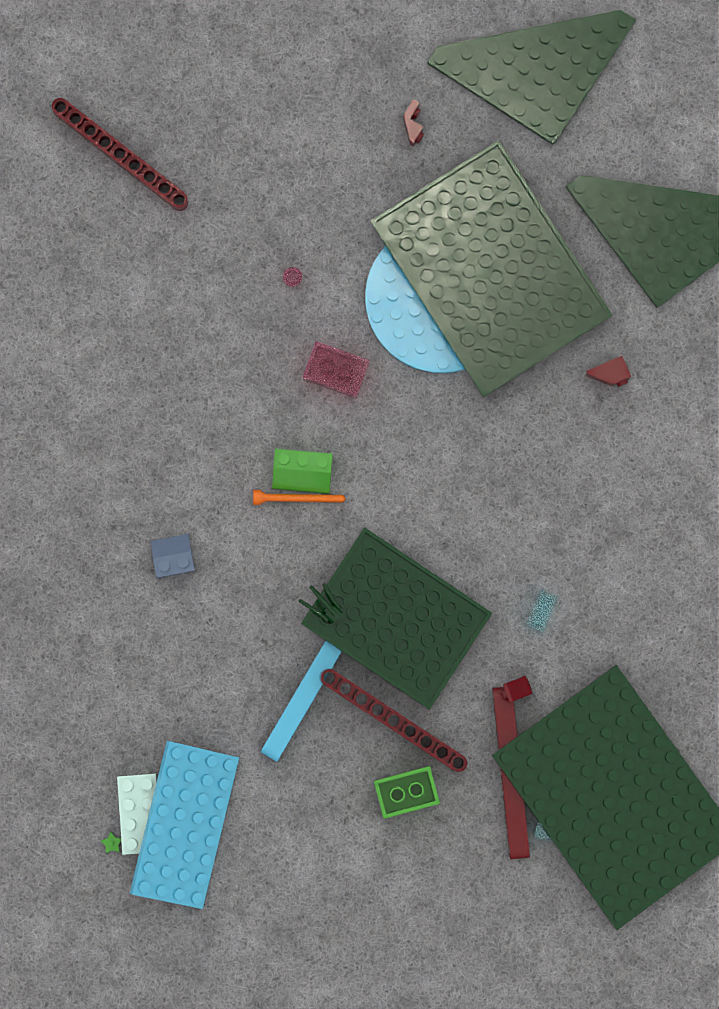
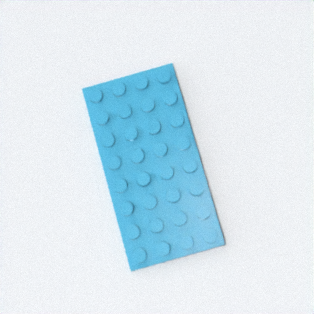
M171 741L166 742L129 894L203 909L239 757Z

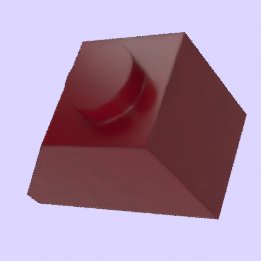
M622 356L586 371L587 377L610 386L617 384L618 387L627 384V380L631 377Z

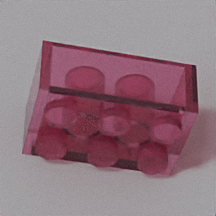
M315 341L303 374V380L357 399L370 360Z

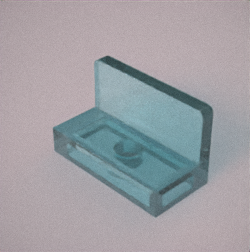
M540 589L525 626L543 633L558 597Z

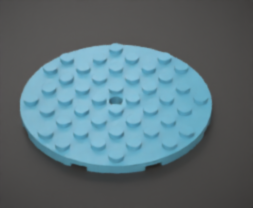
M385 246L370 269L365 291L366 312L377 339L392 356L414 369L431 373H453L465 370Z

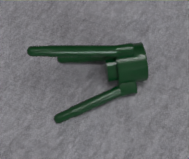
M325 583L322 586L332 602L330 604L311 585L309 588L326 607L323 610L325 614L302 599L299 600V603L319 615L325 622L329 620L331 623H334L343 614L340 610L341 606L336 602Z

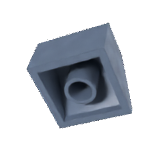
M189 534L151 541L156 578L160 579L196 572Z

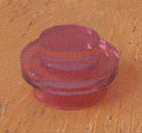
M290 267L285 270L283 280L288 286H297L302 280V274L299 269Z

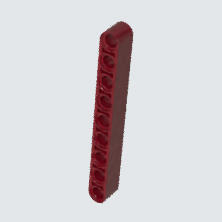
M57 98L52 102V110L56 117L175 210L182 211L187 208V195L67 100ZM61 104L66 106L63 112L56 111L57 106ZM74 116L81 118L80 122L76 124L71 123V119ZM88 128H95V133L87 135L86 130ZM108 139L110 144L107 147H103L100 145L102 140ZM118 151L125 152L123 158H116L115 154ZM137 162L140 164V167L137 170H132L130 165ZM153 174L155 178L153 181L147 182L145 180L146 175ZM167 185L170 187V190L167 193H161L160 188ZM177 197L185 199L182 205L174 203Z
M325 669L320 673V682L324 686L456 772L466 769L467 760L463 755L332 669ZM328 672L334 675L331 683L324 681V675ZM343 683H348L350 686V690L346 694H342L340 691V686ZM358 694L366 696L364 704L357 703L356 697ZM376 704H380L382 707V712L379 715H374L372 712V708ZM391 715L398 717V723L394 726H391L388 722ZM407 726H413V735H405V728ZM424 736L430 738V744L426 747L421 745V739ZM444 747L446 749L444 757H438V748ZM457 757L462 759V765L459 768L453 766V760Z
M504 687L492 688L496 731L498 734V750L517 737L514 701L509 702L508 699H504L501 689ZM501 770L510 860L530 858L524 801Z

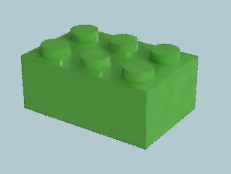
M430 766L374 780L384 819L440 804Z

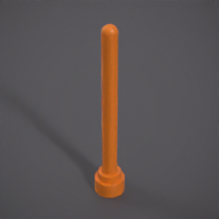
M253 490V505H261L265 501L342 503L345 501V496L265 494L261 490Z

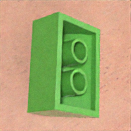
M275 449L272 489L329 494L333 454Z

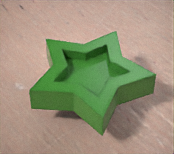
M110 832L107 839L101 840L106 846V853L112 850L120 852L119 844L121 838H116L112 832Z

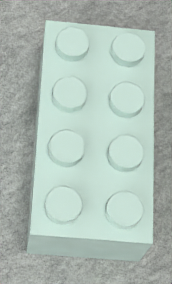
M157 773L117 777L122 855L139 854L157 783Z

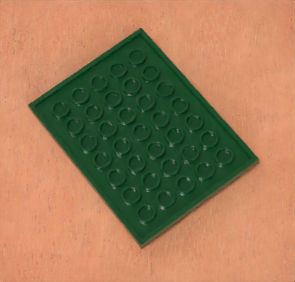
M364 527L326 584L336 602L341 606L340 610L343 614L334 623H331L329 620L325 622L319 615L309 610L301 625L430 710L492 612ZM323 589L320 593L328 604L332 603ZM317 598L313 607L325 614L323 610L326 607Z

